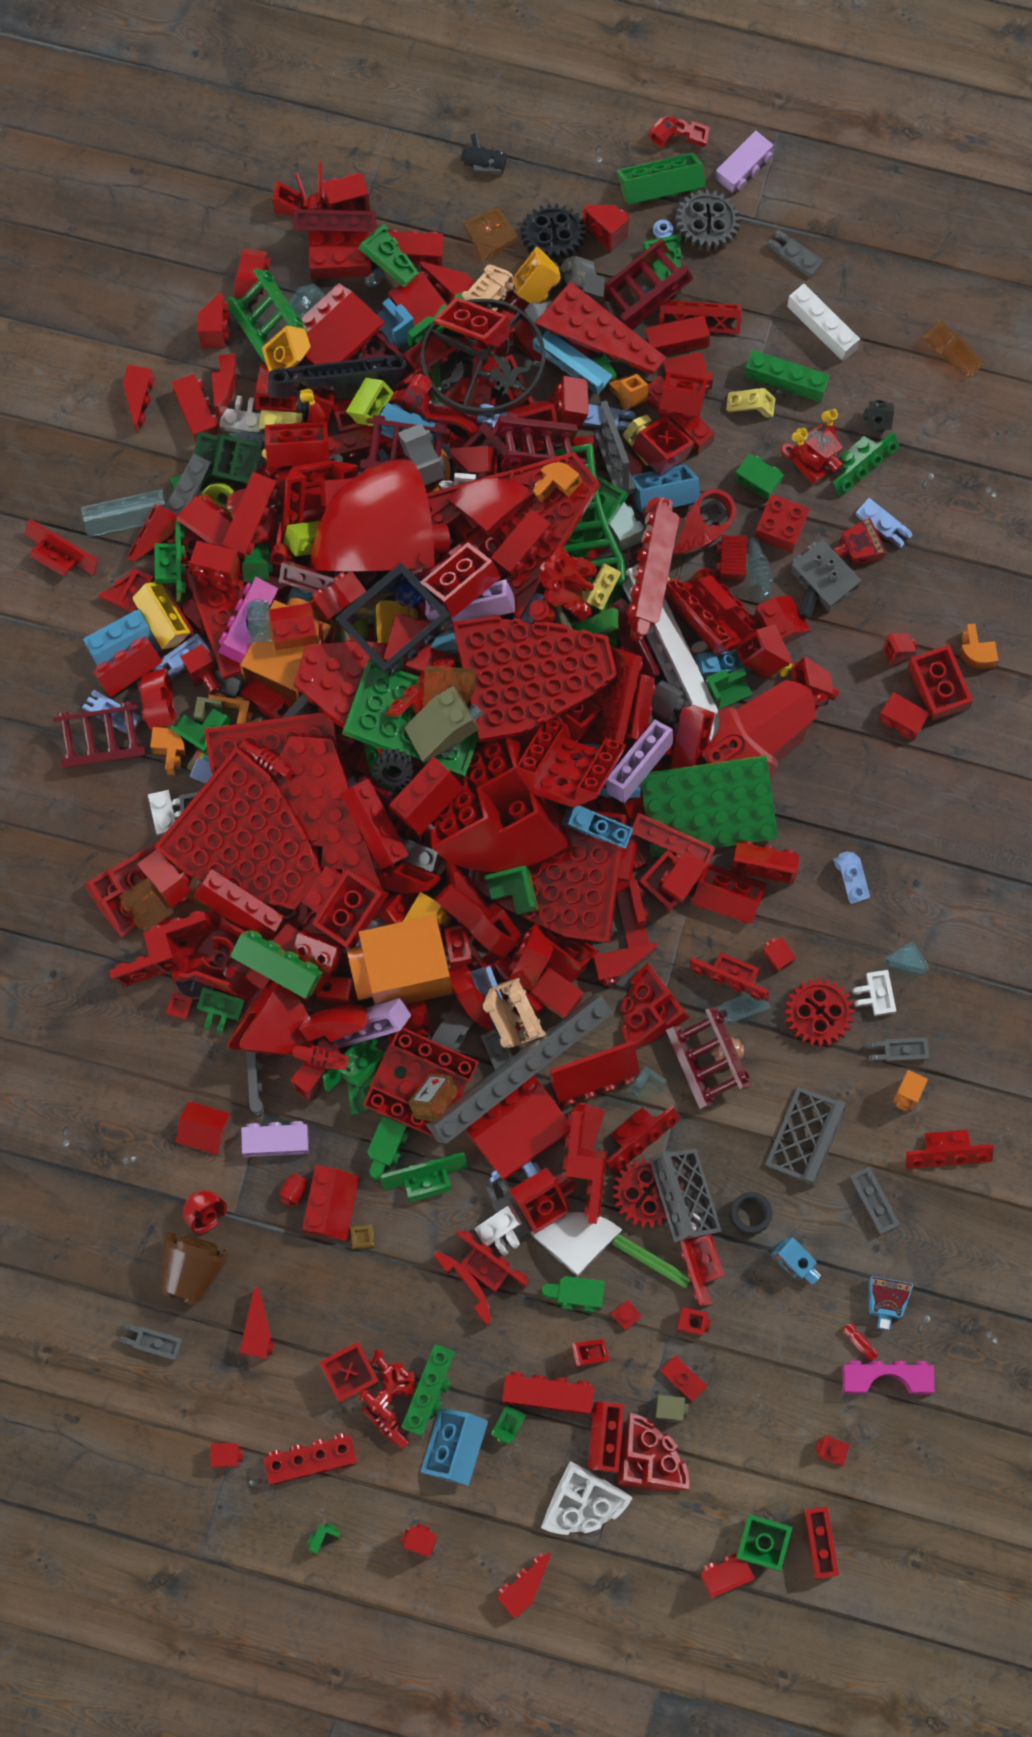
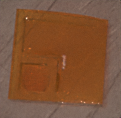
M498 206L463 222V227L474 244L482 262L506 246L518 241L517 233Z

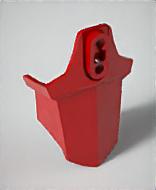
M785 680L738 709L727 707L719 710L720 728L711 742L702 751V757L709 764L767 755L770 778H772L778 770V761L804 741L809 725L815 720V702L811 689L800 683ZM732 742H735L738 745L735 748H729V745ZM718 754L720 759L714 760L712 756Z
M212 909L206 914L217 921L219 929L186 940L187 944L180 946L185 967L172 971V981L184 983L192 979L247 1001L255 986L245 978L251 968L230 957L240 935L246 931L228 922L224 916ZM161 918L157 925L169 924L172 919Z

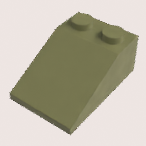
M454 686L434 697L404 727L423 763L480 730L463 698Z

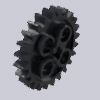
M548 204L546 209L540 206V211L533 209V215L527 214V220L523 219L521 240H523V246H527V252L534 251L538 247L551 260L552 257H555L559 261L560 256L566 259L568 253L574 256V250L580 251V245H584L586 225L583 223V218H579V213L573 214V208L567 211L566 205L559 208L558 204H556L554 208H551V205ZM550 219H552L554 223V233L556 236L557 244L556 246L553 243V234Z

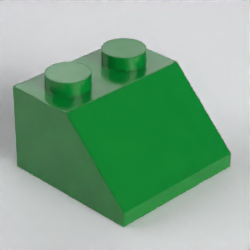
M749 1514L741 1537L737 1559L781 1572L793 1527Z

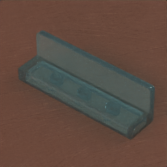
M162 489L81 507L87 536L92 537L144 525L154 504L165 508Z

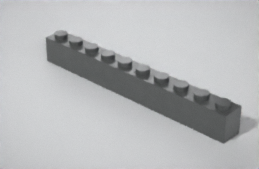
M591 995L574 1008L565 1019H560L546 1030L545 1036L533 1040L428 1122L426 1126L437 1142L447 1144L613 1013L601 995Z

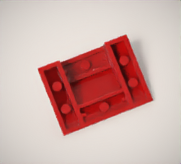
M325 460L292 467L285 482L282 536L285 538L288 525L321 521L327 506H322L320 481L355 478L358 476L359 466L357 464Z

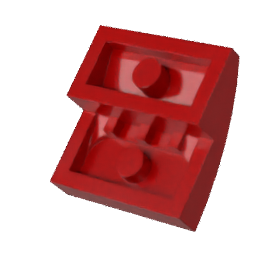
M464 925L444 928L445 933L440 934L449 972L461 968L472 961L467 930Z

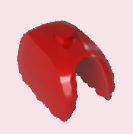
M246 489L235 491L228 497L226 505L228 510L232 511L231 518L234 517ZM269 504L268 507L271 508L267 519L263 518L261 523L263 526L259 538L255 537L253 544L269 543L270 546L272 537L276 541L279 527L276 517L279 516V513L274 504L271 506Z

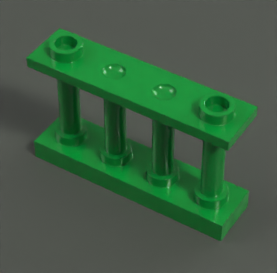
M255 268L253 272L259 280L242 298L229 296L226 301H228V308L262 360L266 363L262 347L269 342L267 334L283 317L289 326L305 330L306 328L304 327L303 320L296 315L274 282V276L267 270ZM264 287L268 296L251 313L247 308L248 303ZM274 302L278 312L261 328L257 323L258 318Z

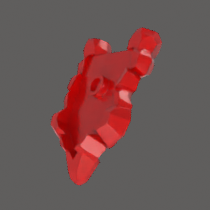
M556 546L550 552L549 558L540 565V581L543 587L547 588L544 591L545 601L554 607L560 606L563 609L569 610L579 620H584L591 616L592 610L589 604L581 599L583 589L588 592L594 589V585L586 581L596 575L597 568L593 562L586 561L580 557L578 559L573 556L569 557V554L562 546Z

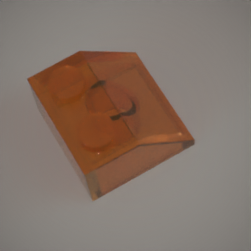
M442 666L425 667L424 707L434 697L454 686L465 704H467L475 691V669Z
M149 878L139 880L119 896L122 900L120 901L122 907L127 912L130 911L135 917L133 921L140 929L147 930L174 913V910Z

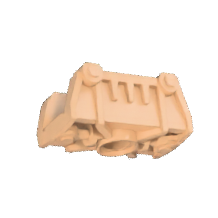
M487 265L484 269L485 273L468 292L464 291L462 293L466 301L481 298L504 301L508 292L514 288L513 275L507 270L494 265ZM491 308V310L497 311L498 308Z
M519 978L491 987L483 1003V1009L486 1013L489 1012L501 1036L500 1044L503 1048L514 1047L543 1037L546 1034L539 1024L540 1020L537 1019L525 995L526 991L525 989L523 990ZM498 989H501L504 994H508L509 998L507 1001L501 999L497 991ZM514 1006H516L520 1016L514 1013ZM517 1022L525 1030L523 1032L524 1038L522 1039L516 1030Z

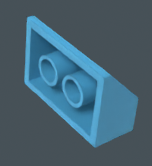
M686 464L674 466L661 475L656 471L632 475L636 487V493L632 494L635 506L642 514L646 504L656 497H664L671 500L672 509L681 505L691 506L700 496L699 478Z
M139 609L83 639L97 666L104 661L107 662L114 657L116 652L125 650L131 646L134 640L144 636L152 644L157 654L161 652Z
M442 1408L437 1416L420 1472L449 1482L469 1486L488 1421L470 1413Z

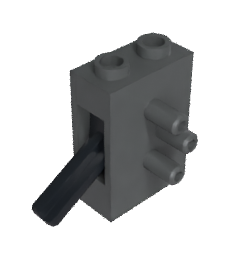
M823 539L818 543L813 542L807 548L805 554L797 555L791 562L790 572L807 589L799 612L802 618H811L816 601L829 613L860 588L862 580Z

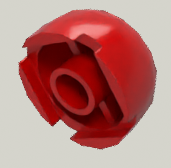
M202 1190L188 1196L182 1213L186 1225L193 1233L197 1231L198 1234H204L219 1224L216 1220L221 1215L223 1217L226 1215L228 1207L226 1202L215 1192Z

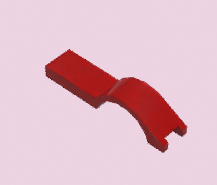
M451 883L436 897V902L466 926L472 935L491 952L506 959L508 953L515 946L518 947L520 945V942L512 935L507 936L497 929L486 917L483 910Z

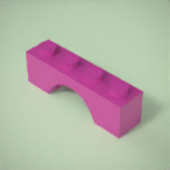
M255 577L252 583H247L243 594L246 596L244 600L239 599L234 609L238 612L236 616H231L227 627L230 629L228 633L223 632L218 642L221 644L219 653L240 664L242 663L254 640L246 627V617L257 611L262 612L269 608L278 590L277 587Z
M848 1361V1365L842 1367L843 1394H866L875 1379L889 1376L900 1380L906 1386L909 1394L932 1395L935 1392L934 1365H928L927 1361L914 1362L915 1365H906L905 1361H893L892 1365H883V1361H870V1365H861V1361Z

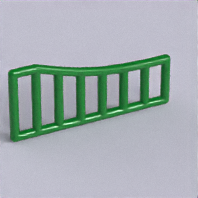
M593 445L572 446V450L576 454L586 453L585 466L597 479ZM563 448L554 450L555 456L565 455ZM598 489L592 502H590L586 511L595 510L598 520L578 523L573 533L601 528L605 539L565 545L564 549L567 553L609 547L614 557L590 562H593L596 568H601L603 564L608 566L616 565L617 570L621 574L615 585L624 584L626 582L624 558L608 526Z

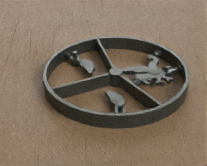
M495 299L467 300L488 309L498 308L514 314L515 317L509 323V331L520 319L523 320L538 339L542 360L534 361L533 363L531 360H527L525 362L526 367H516L511 370L509 361L505 360L504 357L494 355L493 350L496 346L490 344L486 350L481 349L477 351L436 331L439 325L433 321L425 334L421 349L423 374L429 377L425 366V353L431 336L478 358L479 362L463 405L454 402L441 393L442 390L444 392L449 391L450 384L459 383L460 379H463L465 369L463 368L462 361L451 373V377L442 381L441 387L436 388L432 382L430 390L446 406L464 414L473 416L502 414L522 404L538 387L545 367L543 338L533 320L514 305ZM490 356L497 363L499 370L497 367H494V370L490 369V373L482 371L481 368L482 365H486L489 362ZM532 365L540 367L535 380L529 388L526 389V387L522 386V382L516 380L519 374L527 373ZM478 376L491 377L489 379L490 383H493L492 380H495L496 383L499 382L500 385L494 386V389L499 391L504 387L505 390L502 395H509L508 388L510 387L517 391L520 389L525 391L516 399L500 406L489 408L468 406Z

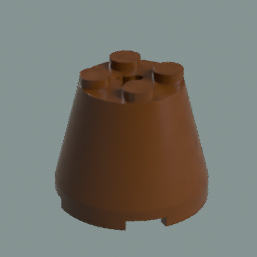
M167 1232L163 1241L162 1294L171 1298H175L176 1295L184 1298V1302L196 1305V1302L204 1300L226 1264L230 1251L224 1249L222 1252L218 1250L217 1244L191 1235L176 1237L177 1233Z

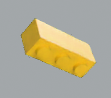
M145 583L133 596V601L162 649L177 647L191 633L161 583Z

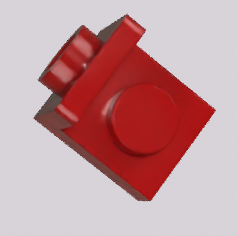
M825 1434L823 1439L819 1438L815 1448V1451L819 1452L817 1458L844 1466L850 1444L830 1438L829 1435Z

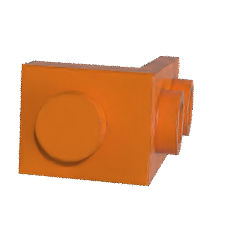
M219 693L208 695L209 699L222 701L223 706L226 708L238 709L237 724L253 721L252 707L250 701H247L246 698H226V695Z

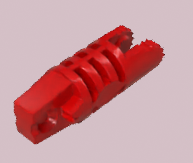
M299 1045L293 1048L292 1051L295 1058L308 1061L309 1065L326 1069L346 1070L349 1062V1056L315 1045L311 1047Z
M367 1406L362 1409L391 1444L396 1442L401 1449H405L411 1443L404 1434L407 1430L402 1428L397 1419L388 1424L385 1423L387 1419L382 1415L377 1417Z

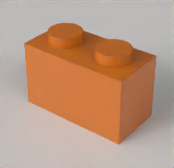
M908 1070L892 1102L896 1103V1106L904 1111H908V1109L913 1110L928 1079Z

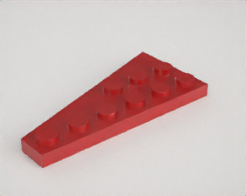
M572 282L564 288L535 322L538 329L543 328L550 331L552 335L568 338L572 343L597 353H605L614 360L620 359L629 363L630 366L652 375L666 359L663 354Z
M240 559L241 571L234 591L229 589L220 590L216 586L209 584L206 586L200 585L194 581L191 567L185 569L188 584L223 680L242 674L240 663L218 652L221 644L218 642L223 632L228 633L230 628L227 627L231 616H236L238 612L234 609L240 598L244 600L243 560Z

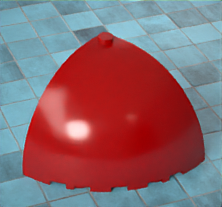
M409 458L382 462L377 466L364 470L363 473L349 480L335 498H332L324 510L325 513L321 522L317 525V533L311 550L312 569L322 571L392 570L399 563H402L407 569L435 568L433 530L427 493L417 466Z
M515 736L485 741L486 743L478 751L474 750L465 778L455 777L464 789L435 819L434 828L431 829L432 849L438 855L455 865L477 871L498 872L524 865L527 867L541 862L568 847L564 829L553 801L532 794L515 772L517 764L525 753L524 748Z

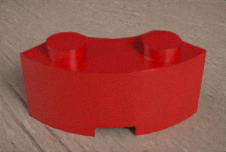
M247 248L241 252L239 269L235 279V298H242L259 280L253 272L255 268L264 271L270 270L271 259L268 258L269 252ZM264 287L252 300L258 301L260 295L265 294Z
M352 571L348 574L342 572L334 578L335 583L326 590L320 588L312 594L313 599L308 603H311L313 610L322 622H326L367 592Z
M166 668L144 674L141 682L138 683L143 706L141 716L143 721L147 722L149 730L153 729V727L173 724L177 715L173 702L174 686Z

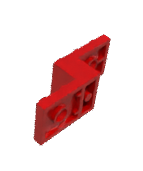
M196 911L184 919L175 918L169 924L150 927L149 931L143 932L149 957L141 956L136 958L135 962L116 965L115 969L109 970L111 979L124 987H128L185 967L179 943L218 930L217 921L205 912Z
M577 1104L568 1115L567 1126H571V1131L566 1136L565 1148H569V1152L566 1153V1157L564 1156L563 1170H567V1177L590 1179L588 1181L587 1195H591L585 1206V1216L588 1217V1223L597 1224L601 1215L607 1151L581 1148L586 1105Z

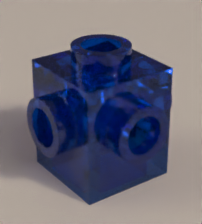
M407 579L393 590L396 602L403 607L409 606L414 609L424 599Z

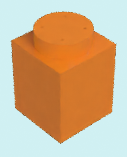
M290 598L285 605L274 600L270 609L306 604L308 601ZM312 608L318 643L313 645H319V622L322 621ZM269 611L240 665L244 683L246 686L254 678L294 704L303 694L295 689L293 684L305 646L275 650ZM332 617L326 622H322L324 644H330L332 625L334 623Z
M436 915L359 931L362 946L347 949L358 1000L373 997L375 1005L400 998L405 1005L453 994Z

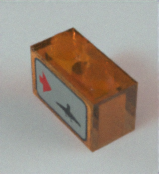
M430 1073L408 1102L415 1119L437 1122L457 1095L458 1090L452 1076Z

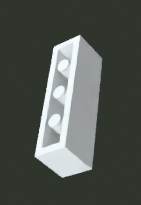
M805 284L801 285L789 296L787 307L842 361L846 360L858 349L860 338Z

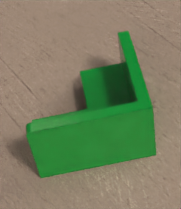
M743 668L729 674L724 669L706 677L705 683L718 711L752 696V692L745 680L747 674Z
M213 708L202 725L184 714L176 727L172 725L170 729L200 751L208 754L204 729L229 725L231 719Z
M525 865L484 876L493 901L513 896L518 916L539 911L531 873Z

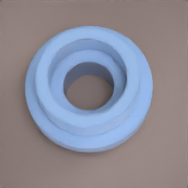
M659 220L653 226V233L657 238L671 236L673 226L667 220ZM660 227H665L667 229L665 231H662Z

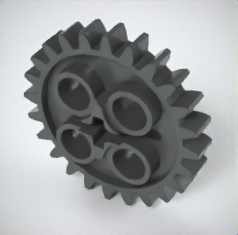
M706 189L705 194L698 190L697 196L691 192L690 199L684 197V201L679 203L675 223H677L676 230H680V237L686 236L684 242L692 241L691 247L699 244V250L706 246L707 251H709L710 246L718 250V245L720 244L724 248L726 242L731 243L732 238H736L737 231H739L741 217H738L740 211L735 210L736 204H730L731 198L723 199L724 193L717 196L716 190L713 194H710L708 189ZM706 205L709 206V215H708L709 218H708V222L710 223V225H709V234H710V235H707V232H706V227H707V217H706L707 209H706Z

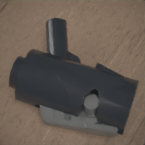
M476 133L472 134V146H467V149L462 150L461 161H464V166L473 167L475 172L504 174L507 153L493 148L491 150L486 149L480 145L479 135Z

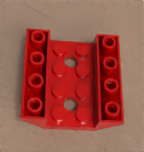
M707 567L697 570L686 583L681 582L677 578L667 581L664 598L716 655L735 649L734 646L761 628L755 616L744 608L743 603L736 599L730 593L729 588L717 579L716 574ZM709 575L738 604L725 620L716 622L712 614L706 611L700 605L699 600L689 592L698 579Z
M549 720L540 726L517 764L515 772L534 795L573 808L596 799L626 748V744L605 738L600 749H596L592 746L564 738L566 725L555 720Z
M402 1027L400 1031L395 1032L368 1089L363 1106L434 1137L426 1124L461 1097L467 1082L471 1081L479 1061ZM398 1066L406 1069V1075L402 1078H397L394 1075V1070ZM430 1076L447 1078L443 1084L446 1087L443 1095H435L428 1103L413 1101L415 1095Z

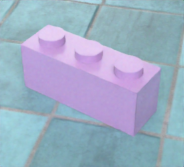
M755 131L716 170L715 180L732 194L737 190H741L746 185L747 179L750 176L754 177L759 172L760 166L763 163L767 164L772 159L774 145L759 132Z
M301 1121L290 1122V1125H281L279 1122L269 1123L268 1126L261 1127L260 1124L251 1123L247 1124V1127H241L243 1157L309 1154L308 1126Z

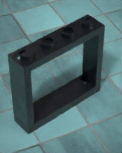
M399 563L336 617L340 626L388 678L396 671L399 673L403 665L408 661L414 660L424 647L432 645L435 638L441 633L447 632V628L454 623L450 614L402 563ZM407 579L440 616L384 662L352 625Z

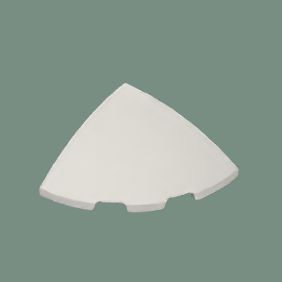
M572 1212L536 1234L531 1231L530 1235L578 1277L603 1252L622 1229L601 1216L597 1224H590L585 1213Z
M570 1461L554 1493L541 1528L564 1535H569L570 1532H593L600 1529L602 1524L610 1519H616L629 1505L632 1497L598 1475Z

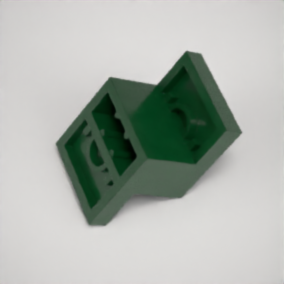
M198 432L194 454L213 464L207 477L225 482L233 480L248 484L252 473L256 472L262 444L224 434L218 437Z

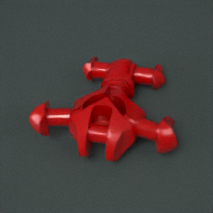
M374 1350L373 1359L370 1364L376 1363L382 1370L380 1376L383 1381V1388L377 1392L376 1398L369 1393L368 1389L361 1390L359 1400L363 1399L371 1408L370 1410L373 1413L381 1414L387 1419L385 1423L389 1424L396 1419V1412L392 1413L386 1405H389L392 1402L393 1396L396 1395L408 1397L410 1394L414 1397L417 1389L414 1387L415 1373L412 1370L408 1372L403 1367V1362L390 1363L388 1365L382 1357L385 1354L384 1351Z

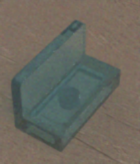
M645 1066L633 1084L632 1094L639 1097L647 1084L663 1092L667 1080Z

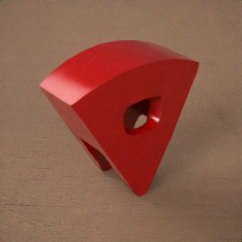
M270 981L227 1042V1047L230 1050L293 1056V1048L299 1045L303 1047L314 1045L313 1040L308 1042L299 1029L302 1023L309 1017L308 1013L293 991L275 981Z

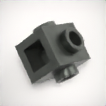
M879 399L869 401L868 408H864L863 420L867 421V428L874 431H881L882 429L892 430L894 403H886V401Z

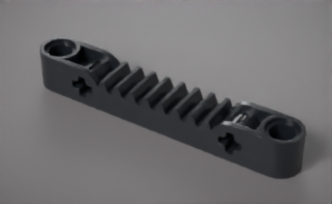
M391 355L274 369L268 374L267 394L272 398L280 399L300 396V391L305 389H311L313 392L317 388L318 392H321L323 387H325L326 391H329L332 386L334 390H337L340 385L342 389L346 385L352 388L354 384L360 387L365 378H377V380H383L387 385H396L405 378L407 361L402 356Z

